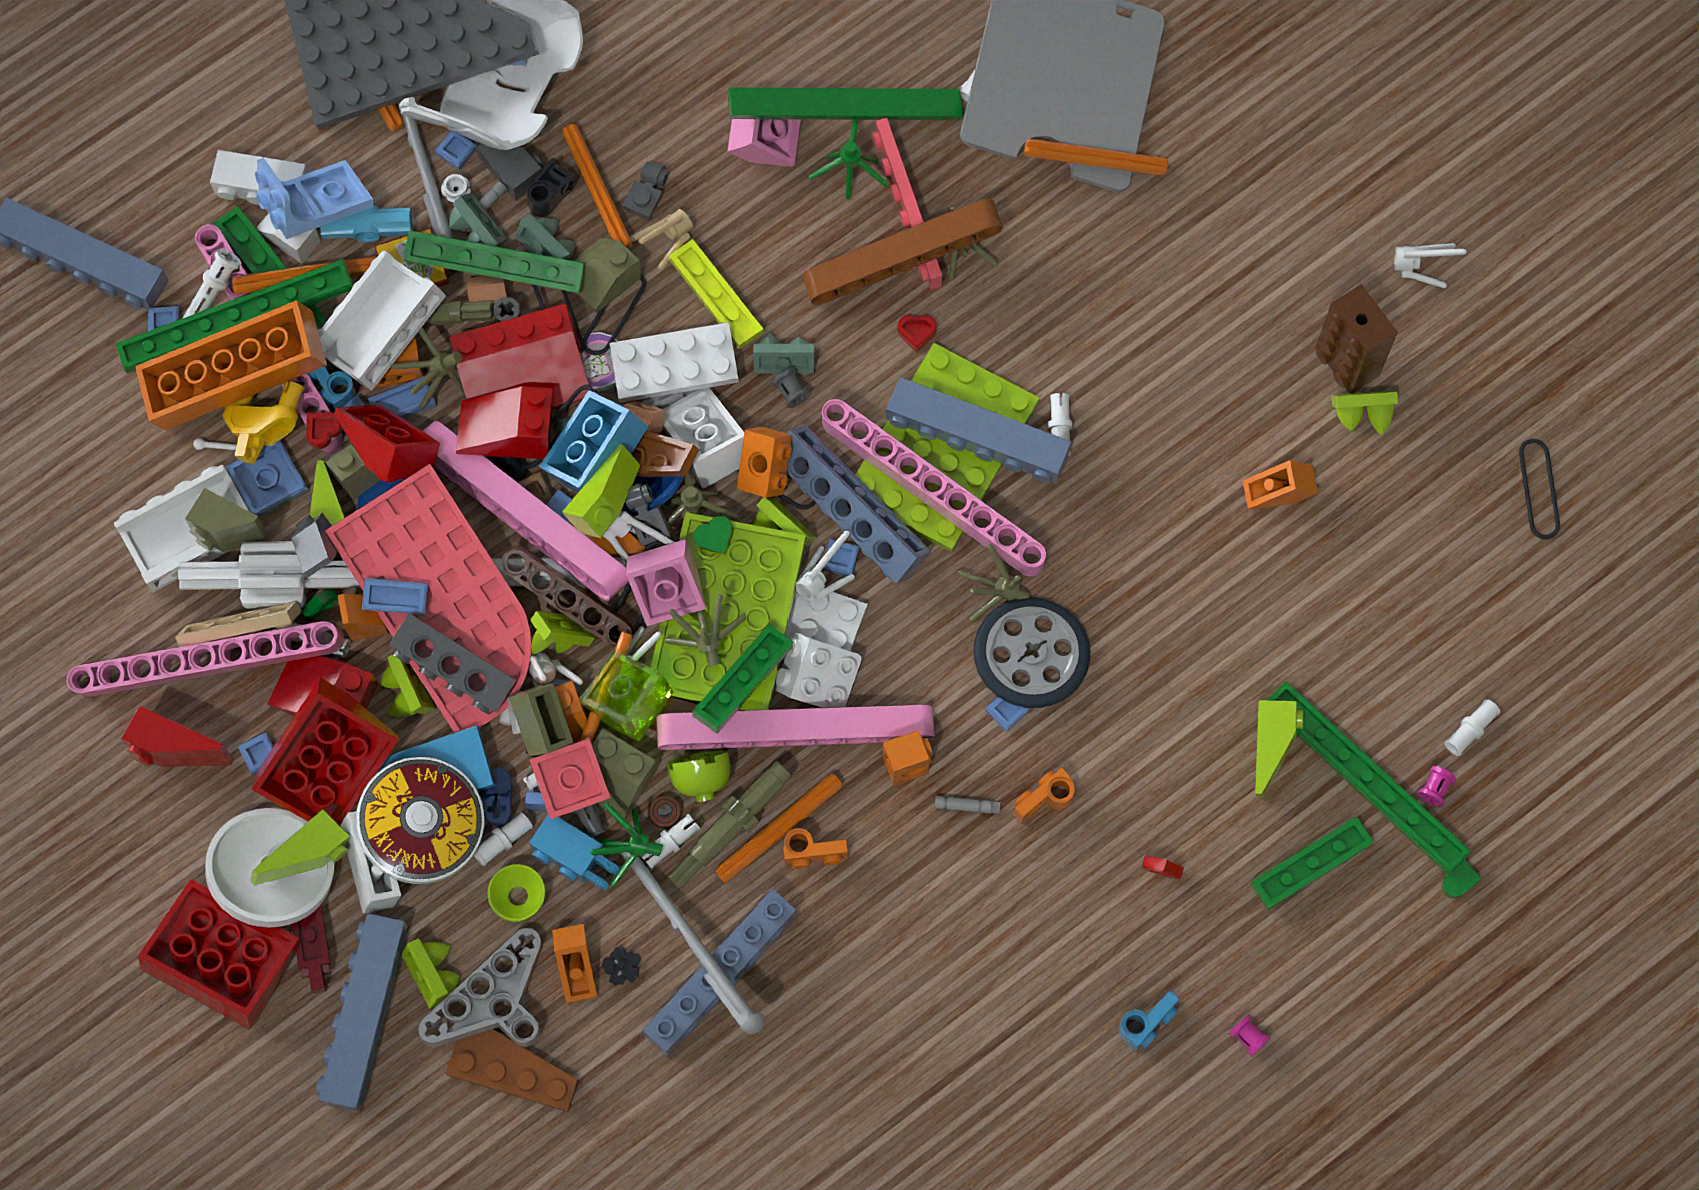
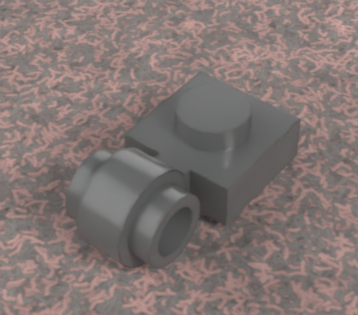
M655 161L645 163L640 178L645 180V184L634 181L622 205L623 210L648 221L651 220L662 198V191L657 190V187H663L669 177V170L665 169V165Z
M638 483L628 489V496L625 502L630 510L634 508L636 511L638 510V513L631 516L664 536H670L671 530L660 505L649 508V502L654 501L649 485ZM633 526L641 546L657 541L656 538Z

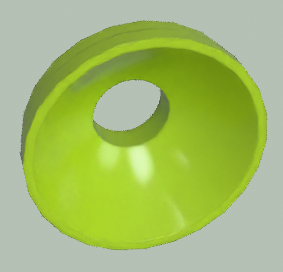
M521 864L506 866L500 869L489 883V904L493 911L506 921L523 922L529 920L541 910L544 904V882L540 875L528 866ZM517 888L524 889L528 894L527 901L520 906L513 905L509 900L510 893Z

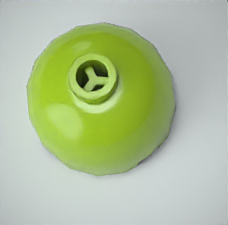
M723 750L693 754L686 758L685 762L681 761V757L667 762L672 785L679 793L685 796H695L696 802L714 799V792L725 787L731 774V763L727 750L724 752Z

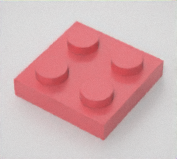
M590 739L529 760L550 819L610 798Z

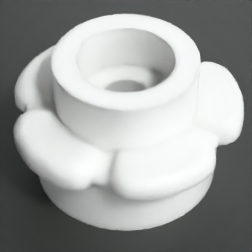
M459 174L449 175L441 187L442 195L447 197L449 202L453 203L460 196L471 192L469 189L470 183ZM455 187L459 188L458 191H454L453 189Z

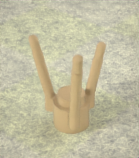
M678 209L661 221L630 236L631 243L640 239L639 243L644 244L663 232L671 240L677 238L676 243L658 265V269L662 270L670 261L669 255L691 238L688 232L693 228V223L683 210Z

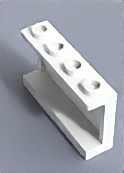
M383 250L372 261L361 279L353 285L352 290L343 302L335 308L325 325L318 330L325 359L372 391L446 295L426 277L423 279L395 260L387 251Z
M224 465L207 468L201 473L200 477L192 481L179 483L172 492L164 496L159 495L151 498L144 507L136 511H127L119 517V520L114 522L116 529L141 571L142 577L152 592L178 579L180 562H211L231 551L222 552L214 547L210 551L200 546L195 541L197 538L189 532L191 529L185 520L204 488L248 510Z

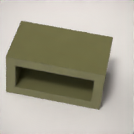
M553 683L533 687L509 697L529 756L547 754L573 743Z

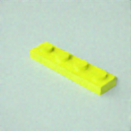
M693 239L669 255L670 262L719 324L729 322L732 341L739 350L764 333L762 326Z

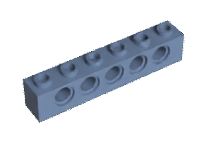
M806 425L790 430L787 434L792 435V453L788 460L787 474L798 483L803 493L809 495L819 505L820 510L824 514L830 516L840 526L843 533L844 531L850 532L848 537L852 538L861 547L864 555L873 559L882 568V572L887 578L893 580L896 584L910 578L931 551ZM805 459L807 460V462H808V464H809V468L807 467V465H806V463H805ZM826 480L830 485V489L826 485ZM847 501L851 506V510L847 506ZM868 523L871 525L872 531H870ZM889 544H890V545L892 546V548H893V553L891 552V550H890V548H889Z
M772 889L711 955L734 986L797 918L796 909ZM703 965L643 1029L644 1036L668 1058L721 1001L705 979L704 975L708 974Z

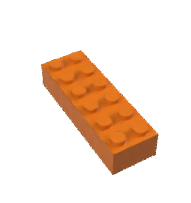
M296 300L137 365L135 368L149 422L164 430H168L327 366L313 311Z

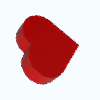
M906 315L900 318L897 324L899 336L916 353L934 337L937 329L936 321L927 315L918 318Z
M307 413L306 437L308 443L314 449L326 448L330 444L331 438L339 436L343 431L334 413Z
M1144 856L1142 862L1144 870L1176 880L1181 879L1184 867L1166 859Z

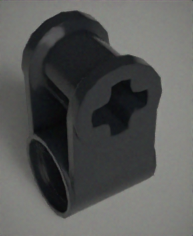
M556 158L549 160L541 173L527 188L530 212L537 217L550 215L564 197L574 189L579 175L576 172L571 173L560 166ZM538 196L547 197L544 201L534 200Z

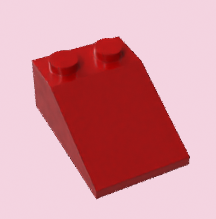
M517 387L461 401L456 454L545 459L550 445L553 412L552 388Z
M383 405L335 408V416L366 468L377 474L378 479L392 483L395 480L409 478L429 464L434 468L440 442Z
M322 656L287 661L267 705L295 716L321 677L347 692L367 709L378 686V682L372 673Z
M141 706L138 707L121 738L128 746L127 751L134 755V759L148 767L152 763L160 767L232 765L234 761L223 744Z

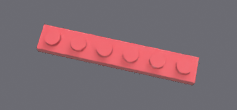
M887 118L877 120L875 133H872L873 143L876 150L881 149L884 156L881 159V165L885 176H891L893 185H890V190L894 202H900L902 211H899L902 226L904 229L912 228L924 222ZM937 259L918 266L921 280L928 282L930 290L942 287V273Z

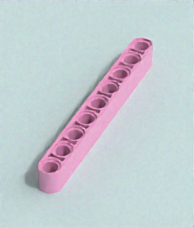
M204 225L197 230L195 240L209 267L215 261V253L218 249H224L234 254L218 227ZM209 240H217V242L214 245L205 246L206 242H208ZM242 265L238 269H234L228 279L229 285L224 289L230 301L250 294L237 295L233 293L232 278L247 275ZM308 374L288 381L289 383L290 381L305 383L303 386L304 391L296 408L305 426L307 424L306 411L309 407L318 406L319 410L316 413L330 412ZM285 382L280 384L283 389ZM342 433L335 438H331L330 444L320 450L331 452L343 443Z
M832 399L824 404L822 408V425L827 433L986 548L988 544H992L999 557L1020 573L1033 577L1042 572L1045 565L1046 551L1038 541L844 401ZM832 413H839L843 418L840 421H831L828 416ZM857 430H863L868 435L863 439H857L852 436V433ZM880 448H888L892 453L889 456L882 457L876 451ZM911 465L916 471L913 474H905L900 469L903 466ZM929 483H936L941 489L937 492L927 491L925 486ZM957 500L963 502L965 507L961 510H955L949 504ZM984 518L990 522V525L980 528L974 524V521ZM1003 536H1009L1013 538L1015 543L1010 546H1004L999 542V539ZM1027 554H1034L1040 561L1035 564H1029L1023 557Z
M434 421L423 430L424 433L440 442L434 464L437 470L605 601H609L629 582L626 576V568L584 534L580 533L575 527L484 456L456 454L457 435L443 424Z
M316 622L78 665L69 671L67 685L78 694L93 697L335 653L342 648L344 635L338 627L329 622ZM332 630L334 634L333 640L329 644L323 645L321 642L322 634L325 631ZM296 636H302V646L297 650H292V639ZM271 641L273 645L272 651L268 655L262 656L260 652L261 646L265 642ZM240 646L242 649L241 657L236 661H231V651L235 647ZM206 652H210L212 656L211 662L207 666L202 667L200 664L201 656ZM179 657L181 659L180 668L176 672H171V661ZM146 663H150L151 671L149 675L141 678V667ZM119 668V680L115 683H111V672L114 669ZM89 674V685L81 689L79 685L81 677Z
M930 705L737 711L718 734L692 716L693 713H668L656 717L658 749L661 750L883 743L918 730L922 739L927 737L928 740H932L935 738L933 707Z

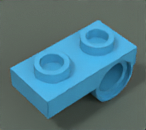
M322 367L307 373L312 383L318 381L322 390L318 392L327 407L332 405L335 410V408L343 407L347 402L356 397L353 381L345 372L339 371L329 375L326 368ZM339 385L348 386L346 392L342 394L334 393V389Z
M1169 991L1149 1015L1140 1010L1127 1012L1119 1025V1033L1126 1041V1044L1134 1051L1140 1046L1146 1049L1158 1035L1154 1031L1161 1022L1167 1025L1179 1011L1175 1008L1179 998ZM1132 1019L1138 1020L1143 1026V1031L1139 1034L1130 1033L1126 1028V1022Z

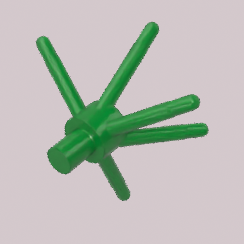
M856 118L852 121L850 141L842 147L841 151L826 155L827 159H837L808 176L809 180H813L836 166L843 164L847 167L846 199L851 198L853 168L857 165L884 187L889 186V183L863 161L874 164L879 162L877 158L862 153L860 147L856 145L858 119Z
M604 803V808L631 836L629 842L595 839L603 846L609 847L592 849L590 851V854L593 856L627 852L631 854L610 882V886L615 887L637 856L643 857L644 853L660 857L663 845L648 841L649 836L642 834L636 808L631 810L633 828L609 803Z

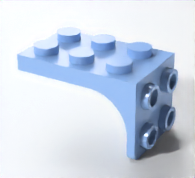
M264 158L257 160L258 171H255V178L259 187V192H256L257 202L261 209L267 210L273 227L280 229L286 239L373 207V198L346 160L280 182Z

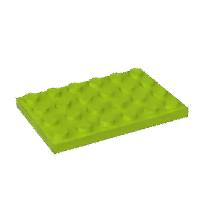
M933 343L911 380L914 383L1023 424H1027L1040 400L1039 397L936 343ZM889 420L883 427L885 432L981 501L1003 463L995 460L991 462L981 460L975 456L974 452L966 449L963 451L952 449L946 444L947 442L937 438L935 440H928L920 436L918 431L913 429H899L891 425ZM880 448L876 453L886 457L892 451L888 448ZM864 459L856 476L910 531L952 553L964 531ZM911 465L903 466L900 469L905 474H913L916 471ZM929 483L925 486L927 491L937 492L941 489L936 483ZM957 500L949 504L955 510H961L965 507L963 502Z
M685 512L679 541L687 540L697 565L706 609H703L709 633L712 629L718 594L723 595L717 635L741 615H745L746 619L719 642L721 647L717 648L721 664L712 667L708 665L705 652L700 653L699 648L666 644V638L695 640L674 618L661 622L659 628L661 637L656 641L646 690L680 700L700 703L768 624L786 636L796 590V581L798 580L807 539L806 535L730 521L733 528L727 553L723 555L699 548L693 538L695 529L700 525L709 524L710 520L714 517ZM697 611L681 616L701 635ZM779 664L738 711L770 710Z

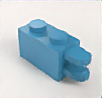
M547 815L529 842L531 849L534 851L532 856L543 864L548 865L552 862L560 867L558 872L573 882L576 878L582 882L588 881L603 891L607 889L609 884L602 877L592 873L596 864L615 875L620 869L602 855H591L590 851L592 849L604 848L603 845L559 817L550 819L549 815Z

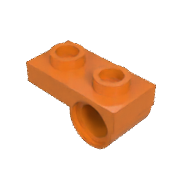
M1063 768L1059 769L1056 773L1052 770L1039 780L1038 783L1041 786L1032 793L1027 790L1015 801L1017 806L1014 808L1013 815L1021 824L1046 803L1055 810L1066 809L1071 804L1075 787L1070 776ZM1055 787H1063L1067 790L1068 796L1064 799H1057L1052 795L1051 790Z
M802 828L791 830L787 833L784 840L785 866L792 865V869L809 868L811 863L823 862V865L826 866L838 865L842 863V859H848L846 840L813 843L811 834ZM796 839H802L806 841L808 846L802 852H795L790 848L791 843Z

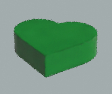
M717 516L710 520L709 524L698 526L694 531L693 538L699 548L726 555L733 528L731 522L726 517Z
M331 588L315 595L301 610V614L307 621L316 619L339 601L338 594Z
M1464 860L1449 876L1443 871L1445 879L1442 881V891L1449 898H1459L1481 880V877Z

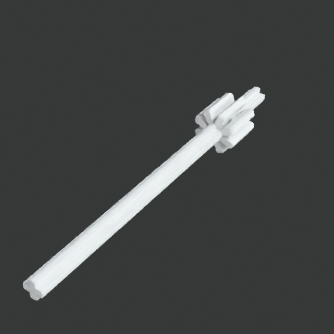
M292 541L243 542L240 548L241 555H239V561L180 562L178 569L180 590L241 589L240 600L242 606L246 609H261L292 601H298L299 607L304 608L307 602L306 594H308V588H361L344 560H333L307 578L303 573ZM614 557L626 568L627 565L621 557ZM524 558L508 559L509 565L515 569L522 568L525 565ZM541 558L579 586H585L552 559ZM492 559L509 586H523L504 572L502 559ZM545 572L534 574V581L539 586H547L551 581L549 575Z

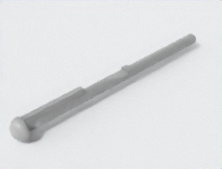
M402 115L408 134V143L413 148L426 190L423 199L434 233L438 236L453 238L416 120Z
M628 852L621 853L625 860L631 855ZM637 856L630 867L672 922V927L676 933L682 932L687 944L708 972V974L704 975L705 979L741 1026L742 1030L748 1034L759 1033L765 1025L763 1014L753 1013L639 856Z

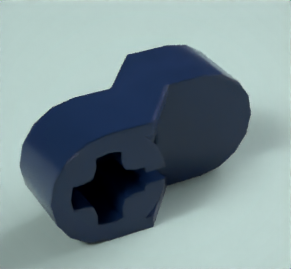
M493 768L491 770L496 786L483 790L482 805L485 820L492 826L500 827L507 824L512 816L513 785L507 771L502 768Z

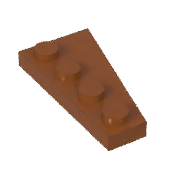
M646 431L631 453L640 464L636 476L686 477L699 449L694 444Z
M494 1029L457 1040L445 1073L452 1078L565 1112H569L578 1085L577 1079L524 1047L515 1044L512 1040Z

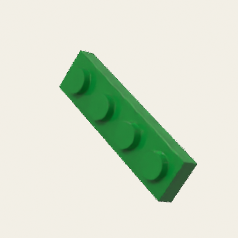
M768 624L696 706L692 716L718 734L793 648L794 641Z
M1354 817L1258 877L1250 885L1268 911L1369 848L1374 842L1358 818Z

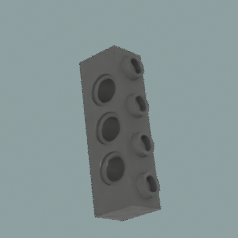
M410 613L389 643V646L395 649L392 655L406 664L412 659L421 665L419 672L435 681L437 676L447 681L446 689L460 698L466 693L475 699L472 705L486 714L490 710L498 712L517 682ZM424 640L430 641L433 645V652L427 658H421L417 654V646ZM449 657H456L460 662L458 672L453 675L446 674L443 669V663ZM475 674H483L487 681L485 688L478 692L473 691L469 684L471 677Z

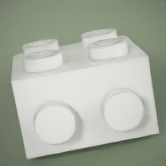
M795 632L791 639L794 641L793 648L786 654L783 667L777 673L775 690L789 698L821 708L845 707L861 663V656L855 652L820 642L805 634Z

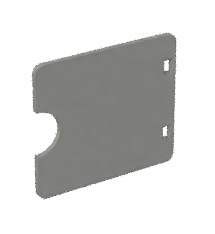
M991 0L960 132L962 141L970 147L1012 160L1016 159L1019 149L1028 139L1038 138L1048 139L1056 143L1136 154L1164 27L1162 14L1154 9L1126 0ZM1119 7L1131 11V17L1127 18L1115 14L1116 8ZM1070 163V178L1113 192L1124 191L1130 183L1132 171Z

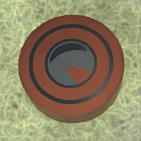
M660 796L651 803L649 814L654 825L662 829H668L679 822L681 809L679 803L674 798Z

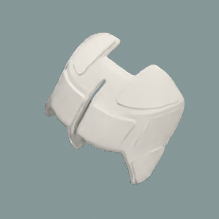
M486 0L489 5L531 25L539 55L525 59V65H507L448 85L440 105V112L420 106L415 103L413 97H408L401 101L399 105L400 113L412 119L445 126L455 133L487 147L499 150L516 148L530 142L541 132L548 119L546 115L533 114L552 75L556 72L572 71L576 67L582 50L583 34L579 12L564 0ZM498 81L505 85L522 88L526 90L524 92H519L511 89L502 88L499 85H497L496 82Z

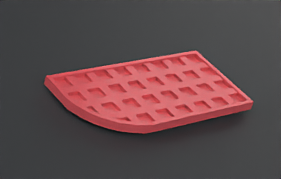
M431 464L325 530L363 591L365 578L428 584L426 614L411 615L515 679L517 682L507 697L519 693L530 666L532 639L527 615ZM376 611L392 637L395 636L408 615L405 613ZM428 640L421 641L417 646V654L421 658H427L433 652V645ZM449 657L443 663V669L448 675L457 673L460 668V662L456 657ZM412 659L409 662L454 733L474 726L481 728L508 708L506 698L497 713L490 710L486 714L472 705L475 700L466 693L460 698L445 688L448 684L447 681L439 676L433 681L419 672L421 665ZM475 674L471 677L469 684L473 691L478 692L485 688L487 681L483 674Z

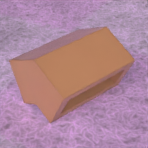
M490 276L466 279L469 303L492 302L494 305L500 298H507L504 279Z
M640 401L624 404V408L630 410L649 426L646 431L659 434L663 430L665 410Z

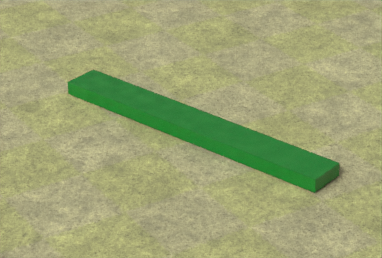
M729 87L727 90L729 119L853 120L856 118L858 120H881L887 118V120H961L962 118L960 89Z
M342 259L115 344L124 371L130 373L136 370L135 366L296 300L308 307L351 291L353 283L346 263Z
M1287 681L1267 699L1268 701H1297L1298 710H1304L1303 729L1297 730V736L1448 876L1470 855L1471 851Z

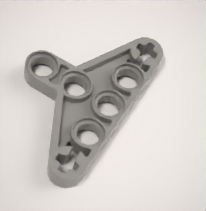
M530 928L517 931L435 1007L419 1025V1035L423 1043L429 1047H438L499 1027L515 1044L522 1047L533 1045L539 1038L538 1023L521 1006V1002L541 952L542 945L539 934ZM523 938L526 941L533 939L534 948L530 950L528 947H525L520 951L519 956L524 960L518 963L515 954L509 950L513 948L514 952L517 953L522 947L521 940ZM501 958H508L513 963L512 969L507 973H499L495 969L496 962ZM477 980H485L490 984V988L487 993L477 995L471 989L473 983ZM459 1001L464 1003L466 1011L462 1016L454 1017L449 1014L448 1008L453 1002ZM501 1001L508 1002L512 1006L511 1012L504 1017L497 1016L493 1011L494 1006ZM442 1013L445 1019L454 1025L449 1029L447 1023L444 1022L439 1027L440 1035L438 1037L433 1034L429 1037L427 1036L429 1034L427 1027L430 1025L434 1028L442 1022L439 1016ZM528 1023L533 1026L534 1032L529 1038L523 1039L516 1035V1028L520 1024Z

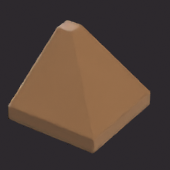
M540 471L516 481L543 503L550 501L553 497Z

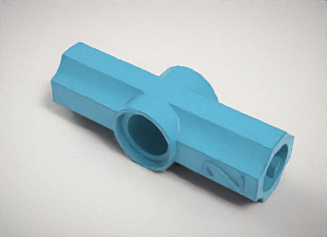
M373 205L372 208L321 226L322 239L354 238L360 242H374L380 239V236L408 235V231H413L411 208L379 209Z

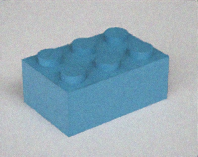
M588 390L539 467L559 483L579 492L619 444L624 445L631 454L649 426L630 410Z

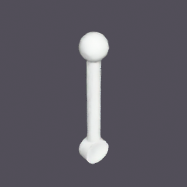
M201 438L195 439L193 443L197 450H202L203 448L236 450L237 444L205 442Z

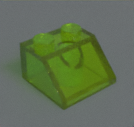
M613 651L579 701L616 731L640 741L674 691L661 672Z

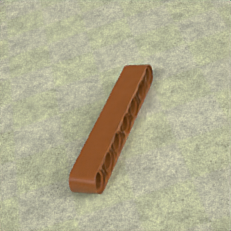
M982 199L814 266L803 272L802 277L811 304H823L1000 233L1003 227L994 200Z

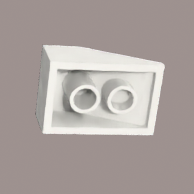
M710 388L698 389L663 409L665 410L663 429L667 436L694 444L699 449L689 471L702 489L739 469L744 432Z

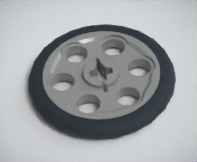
M1041 598L1016 599L995 608L983 620L977 630L974 641V661L978 674L984 684L997 697L1010 704L1024 708H1043L1063 701L1080 687L1087 675L1090 663V645L1082 625L1066 608L1053 601ZM1038 619H1047L1052 625L1051 630L1046 633L1039 632L1034 625ZM1009 622H1015L1020 625L1021 633L1017 636H1010L1005 632L1004 626ZM1058 642H1065L1070 646L1071 653L1066 656H1060L1055 652L1054 645ZM1027 647L1031 650L1040 647L1037 658L1033 655L1024 658ZM997 649H1004L1009 653L1010 659L1006 663L996 662L993 658V652ZM1047 669H1054L1059 673L1060 679L1058 682L1049 683L1044 680L1043 672ZM1018 672L1025 673L1029 677V683L1026 686L1019 687L1013 683L1012 676Z

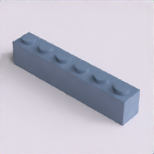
M5 198L0 207V246L6 249H10L12 246L20 250L24 257L32 261H36L38 258L46 262L50 269L58 273H62L64 270L72 274L76 281L84 285H88L90 282L98 286V289L107 296L114 297L116 294L124 298V301L133 308H153L168 283L163 269L13 200Z
M901 377L886 408V420H889L890 424L894 427L913 429L918 431L920 436L928 440H935L937 438L945 441L952 449L958 451L966 449L974 452L975 456L988 462L995 460L1003 463L1004 467L1010 471L1027 472L1032 474L1034 479L1042 483L1053 482L1057 484L1070 452L1071 441Z
M367 913L365 922L361 921L357 930V940H360L357 952H352L349 961V970L352 971L349 983H344L341 991L340 1000L344 1002L341 1014L337 1013L334 1018L332 1032L336 1033L333 1045H328L325 1052L324 1063L328 1064L325 1076L319 1077L316 1087V1095H319L318 1100L323 1105L361 1113L408 931V926L404 921Z

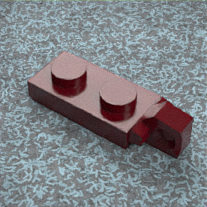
M321 904L309 916L291 924L293 935L300 939L295 949L298 969L301 971L302 978L309 977L311 990L314 994L327 991L324 974L331 973L330 965H332Z

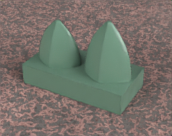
M472 192L460 196L452 203L454 208L450 215L449 228L464 230L471 227L473 231L470 233L467 241L500 247L508 240Z
M531 214L521 218L515 237L531 253L569 260L575 249L574 241L556 240L553 237L558 228L559 219H535Z
M768 332L760 339L758 344H753L754 374H779L789 368H794L797 373H814V344H809L800 336L792 340L790 344H780L778 339Z

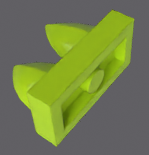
M1392 390L1332 395V407L1336 408L1341 423L1350 431L1357 427L1363 416L1364 406H1367V413L1371 424L1380 435H1383L1391 423L1394 404H1398L1397 392Z
M763 497L756 505L760 510L755 516L753 525L772 529L780 527L782 531L806 535L805 546H810L817 538L774 497Z
M536 611L530 619L537 629L531 643V655L545 650L553 642H556V652L559 654L575 645L590 646L595 639L591 632L565 614Z
M394 655L389 656L387 659L390 665L384 671L380 685L390 689L401 688L402 692L393 700L387 715L403 718L416 713L426 715L435 710L436 708L429 692L411 664H406Z
M416 939L406 945L401 956L429 1009H432L454 991L459 982L460 975L451 971H436L435 969L449 953L451 948L449 944L442 942L421 943L420 939Z

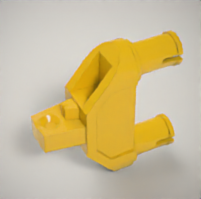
M286 381L278 405L272 407L250 406L254 395L225 406L222 417L231 432L238 437L235 456L245 464H255L263 446L274 445L294 429L298 419L296 408L304 391L303 386L290 381L289 383Z

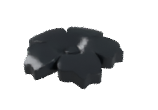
M495 456L491 463L514 479H523L526 470L522 467L523 461L521 458Z
M615 947L614 952L610 954L612 959L603 960L601 966L605 970L606 975L611 974L609 982L614 984V986L624 984L625 979L630 983L638 979L637 974L639 970L635 968L641 963L638 954L629 952L626 955L623 947Z

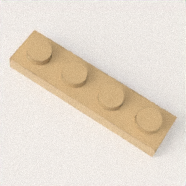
M292 601L186 625L175 638L178 646L184 647L218 639L233 638L245 633L247 635L261 633L265 629L275 627V630L288 628L293 625V620L301 613L298 601Z

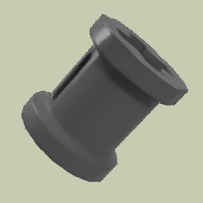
M511 297L500 298L493 306L496 323L522 316L519 311L518 302Z
M794 368L786 369L772 380L773 386L779 388L785 397V404L788 408H794L802 404L811 394L807 388H803L797 379V372Z

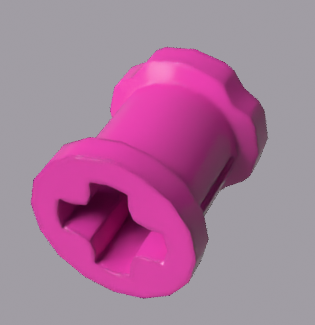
M1432 766L1430 769L1431 776L1425 787L1420 788L1417 794L1425 802L1436 807H1442L1445 802L1443 798L1450 785L1455 784L1457 778L1444 768Z
M1248 1014L1229 1032V1035L1236 1037L1249 1050L1248 1054L1252 1057L1271 1037L1268 1034L1264 1035L1251 1021L1252 1017Z

